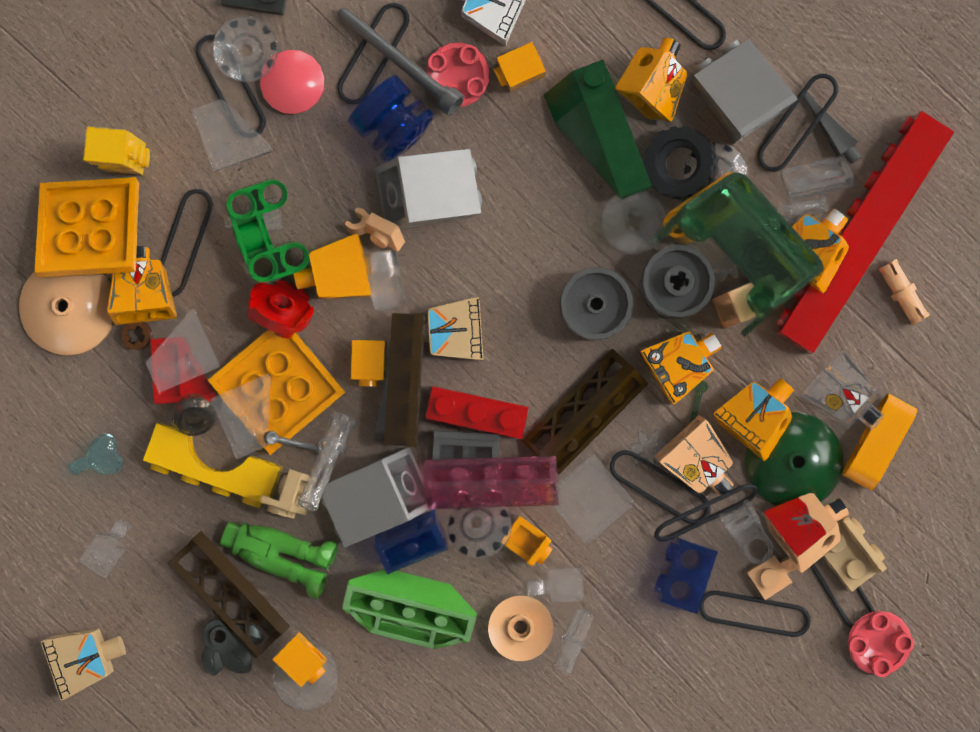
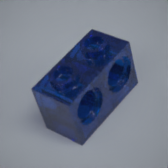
M677 537L675 543L670 542L665 555V561L669 562L665 574H659L654 588V592L658 593L657 599L660 602L698 614L718 551L681 537ZM687 550H694L698 555L696 564L691 567H685L681 563V556ZM677 581H684L688 587L686 594L680 598L673 597L670 592L671 586Z

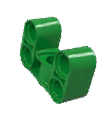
M266 179L236 189L228 195L226 200L227 211L233 225L232 230L241 255L243 254L251 277L261 283L270 282L305 269L309 262V252L300 242L293 240L273 246L262 214L279 209L286 203L288 198L285 185L276 179ZM269 185H277L281 189V198L275 203H269L263 198L264 189ZM239 195L248 197L251 204L249 210L241 214L236 213L231 206L232 200ZM294 247L299 248L303 253L300 263L296 265L288 264L285 261L287 250ZM260 258L270 260L272 263L271 271L266 275L255 273L253 266L256 260Z

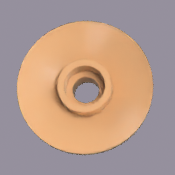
M524 595L512 596L500 602L493 610L488 623L489 638L494 648L502 656L514 661H528L541 655L549 646L553 636L552 617L548 609L537 599ZM516 622H525L527 629L524 632H517L514 628Z

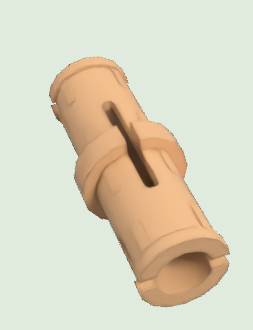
M897 259L878 269L893 293L891 295L893 301H898L910 321V325H914L922 321V318L925 319L929 316V313L914 291L917 289L915 284H910Z

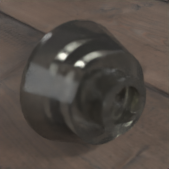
M194 393L183 396L171 413V421L174 428L188 436H199L207 433L213 428L217 419L216 410L204 396Z

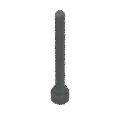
M342 8L339 10L338 17L340 20L435 96V102L438 103V108L447 116H451L457 111L465 98L455 87H443L349 9Z

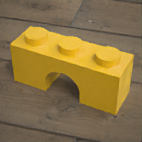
M87 127L84 161L92 165H98V169L104 172L143 175L144 168L149 166L150 149L146 148L145 142L127 130Z

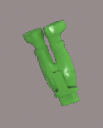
M231 521L228 522L220 542L221 546L232 550V555L240 556L248 564L259 570L278 577L287 578L294 583L299 581L305 587L307 595L316 600L320 598L324 590L328 574L319 570L305 568L302 564L282 558L280 553L296 557L304 562L308 561L322 569L329 570L339 548V543L333 540H328L321 546L312 547L310 542L302 541L286 532L271 527L249 525L245 522L239 525Z

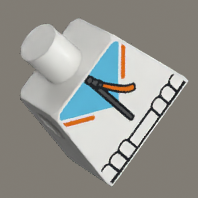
M462 0L465 4L461 15L466 21L506 46L526 0Z

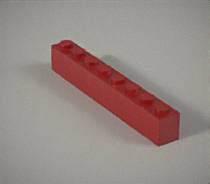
M920 111L913 117L910 115L906 117L898 130L902 134L896 145L891 142L881 156V159L885 161L878 172L873 170L866 179L863 187L867 188L861 200L856 197L847 209L846 214L850 216L848 218L849 221L838 234L845 239L849 248L827 290L822 293L803 280L793 295L797 298L791 309L786 307L776 321V324L780 326L776 334L808 354L814 353L954 134L953 130L923 111Z

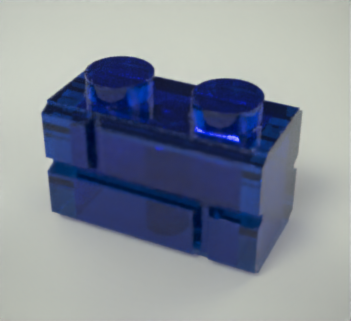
M434 509L395 526L392 530L388 529L376 534L374 547L386 573L390 574L448 550V538Z

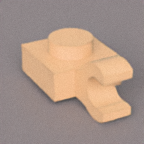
M362 208L354 210L356 216L361 219L359 223L352 224L349 221L345 223L352 235L369 233L371 241L381 248L388 246L398 252L405 243L398 225L374 213L369 215Z
M772 554L746 572L766 600L792 583L787 574L797 570V567L788 556L778 561L775 555Z

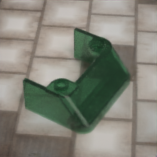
M739 172L730 173L683 205L655 235L661 240L679 227L687 238L695 242H704L712 237L751 281L754 287L747 293L746 299L751 311L757 317L740 332L744 337L770 318L822 271V262L818 255L747 176Z

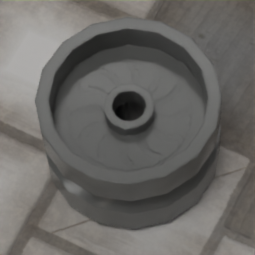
M673 245L661 249L646 262L640 275L639 287L644 302L653 312L664 318L680 319L697 313L708 304L714 292L715 275L711 263L703 253L690 246ZM671 278H680L682 281L681 287L674 289V283H670Z
M601 267L584 269L574 275L562 291L559 302L561 318L567 328L580 338L591 341L610 338L620 332L630 320L633 309L632 291L625 279L612 270ZM593 298L602 300L603 306L600 307V310L591 308L590 302Z

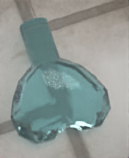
M108 433L99 435L89 446L86 457L69 463L72 474L76 475L90 468L97 473L114 475L121 471L124 462L122 456L116 452L117 442L115 437Z

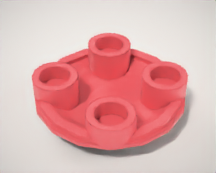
M449 43L440 47L435 53H432L428 59L426 73L443 87H455L465 96L460 107L476 102L485 93L490 81L489 66L484 55L475 46L465 43Z
M286 50L275 54L271 58L275 60L271 69L267 66V61L261 72L263 76L260 79V87L264 99L272 108L285 115L308 111L324 94V75L321 66L312 56L299 50Z
M875 611L865 614L855 622L849 632L847 646L850 657L858 668L868 674L886 677L904 665L914 648V640L910 635L909 628L901 618L891 612Z

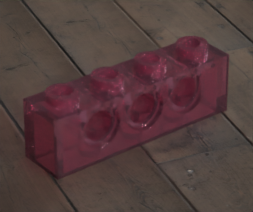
M556 456L425 460L423 488L428 509L559 505Z

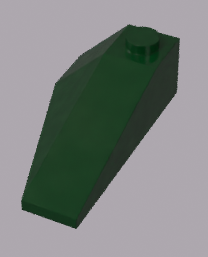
M604 59L572 71L544 94L555 125L572 141L575 148L594 166L596 172L621 200L652 188Z

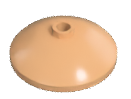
M33 272L24 284L19 299L20 319L26 333L38 346L54 354L77 355L94 349L105 340L114 326V322L107 311L111 282L105 274L38 278L35 272ZM61 300H66L68 303V308L64 312L58 309V304Z

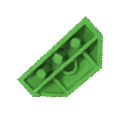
M389 568L349 580L342 607L346 613H350L370 633L431 649L452 646L459 642H470L477 617L476 611L451 584Z

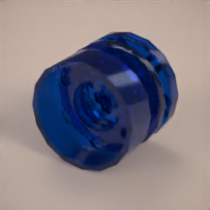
M397 75L389 77L377 86L355 108L347 120L348 124L362 138L373 134L375 131L378 133L371 145L374 151L388 144L380 155L386 163L412 148L422 138L427 127L435 118V114L430 109L423 111L416 117L424 105L420 99L406 107L404 103L411 94V89Z

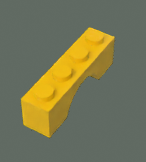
M156 423L143 461L151 463L150 469L168 475L170 470L182 474L180 480L196 486H199L200 481L212 485L211 491L230 497L231 492L243 496V503L260 508L261 504H265L259 502L261 495L273 497L284 467L256 456H250L233 470L221 471L213 469L203 463L196 454L192 433L164 423Z

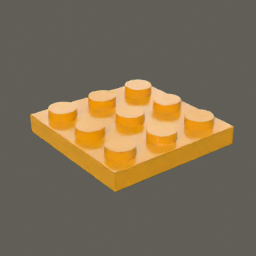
M137 178L40 183L34 271L38 278L136 272L139 181Z
M270 330L263 333L208 379V382L269 455L275 453L284 444L277 442L275 444H267L263 439L267 431H274L280 437L291 439L346 393L297 333H294L292 338L285 339Z

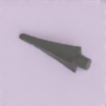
M807 91L802 98L816 118L822 107ZM825 112L818 123L825 133L837 159L844 155L849 163L853 164L861 157L855 149V144L858 140Z

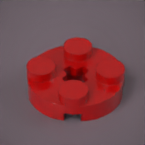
M278 280L276 285H266L267 282H259L252 288L247 301L248 310L246 313L250 321L258 323L285 339L292 338L294 333L301 332L307 328L314 313V307H311L308 303L310 297L303 289L297 290L295 284Z

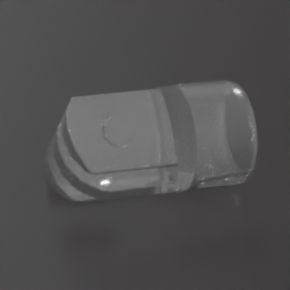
M385 250L366 255L364 259L374 308L378 311L402 308L405 304V297L396 251Z

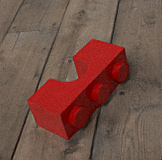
M432 386L426 419L522 439L529 407Z

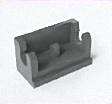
M434 431L433 466L498 470L499 434Z

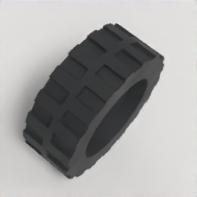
M673 126L668 130H662L656 138L653 137L650 141L651 144L645 150L646 155L645 159H643V164L652 188L673 200L686 201V199L691 198L713 183L719 171L717 167L719 157L716 155L715 146L702 133L686 126L681 128ZM677 148L690 149L695 154L697 160L694 173L682 180L672 178L666 170V159Z

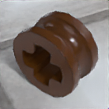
M144 322L126 324L122 329L121 339L129 349L143 350L151 344L150 339H153V332L150 326ZM141 327L143 329L141 334L145 335V339L133 344L131 342L133 337H130L129 333L131 330H138Z

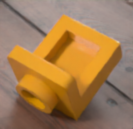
M521 515L510 527L508 535H504L500 540L502 544L524 559L531 567H533L536 561L542 564L552 551V548L548 546L552 541L551 538Z

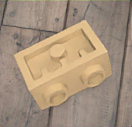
M289 469L288 475L283 476L279 485L280 499L261 495L259 502L268 504L267 511L294 519L296 513L307 515L318 478Z
M846 516L837 521L841 540L822 557L849 592H853L877 572L883 573L887 567L882 562L885 557L879 548L874 544L869 545L863 537L865 530L855 518L850 519Z

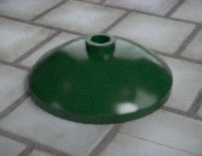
M791 412V422L765 461L749 448L746 449L745 466L749 481L757 487V493L769 503L778 506L808 493L815 494L819 501L822 502L837 486L843 470L842 448L833 430L817 417L806 413ZM797 455L803 458V464L799 468H795L792 464L793 458Z

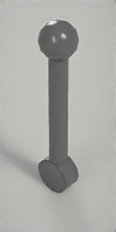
M267 431L264 434L263 439L267 444H275L276 442L314 451L318 456L326 452V446L322 443L314 445L280 437L274 431Z

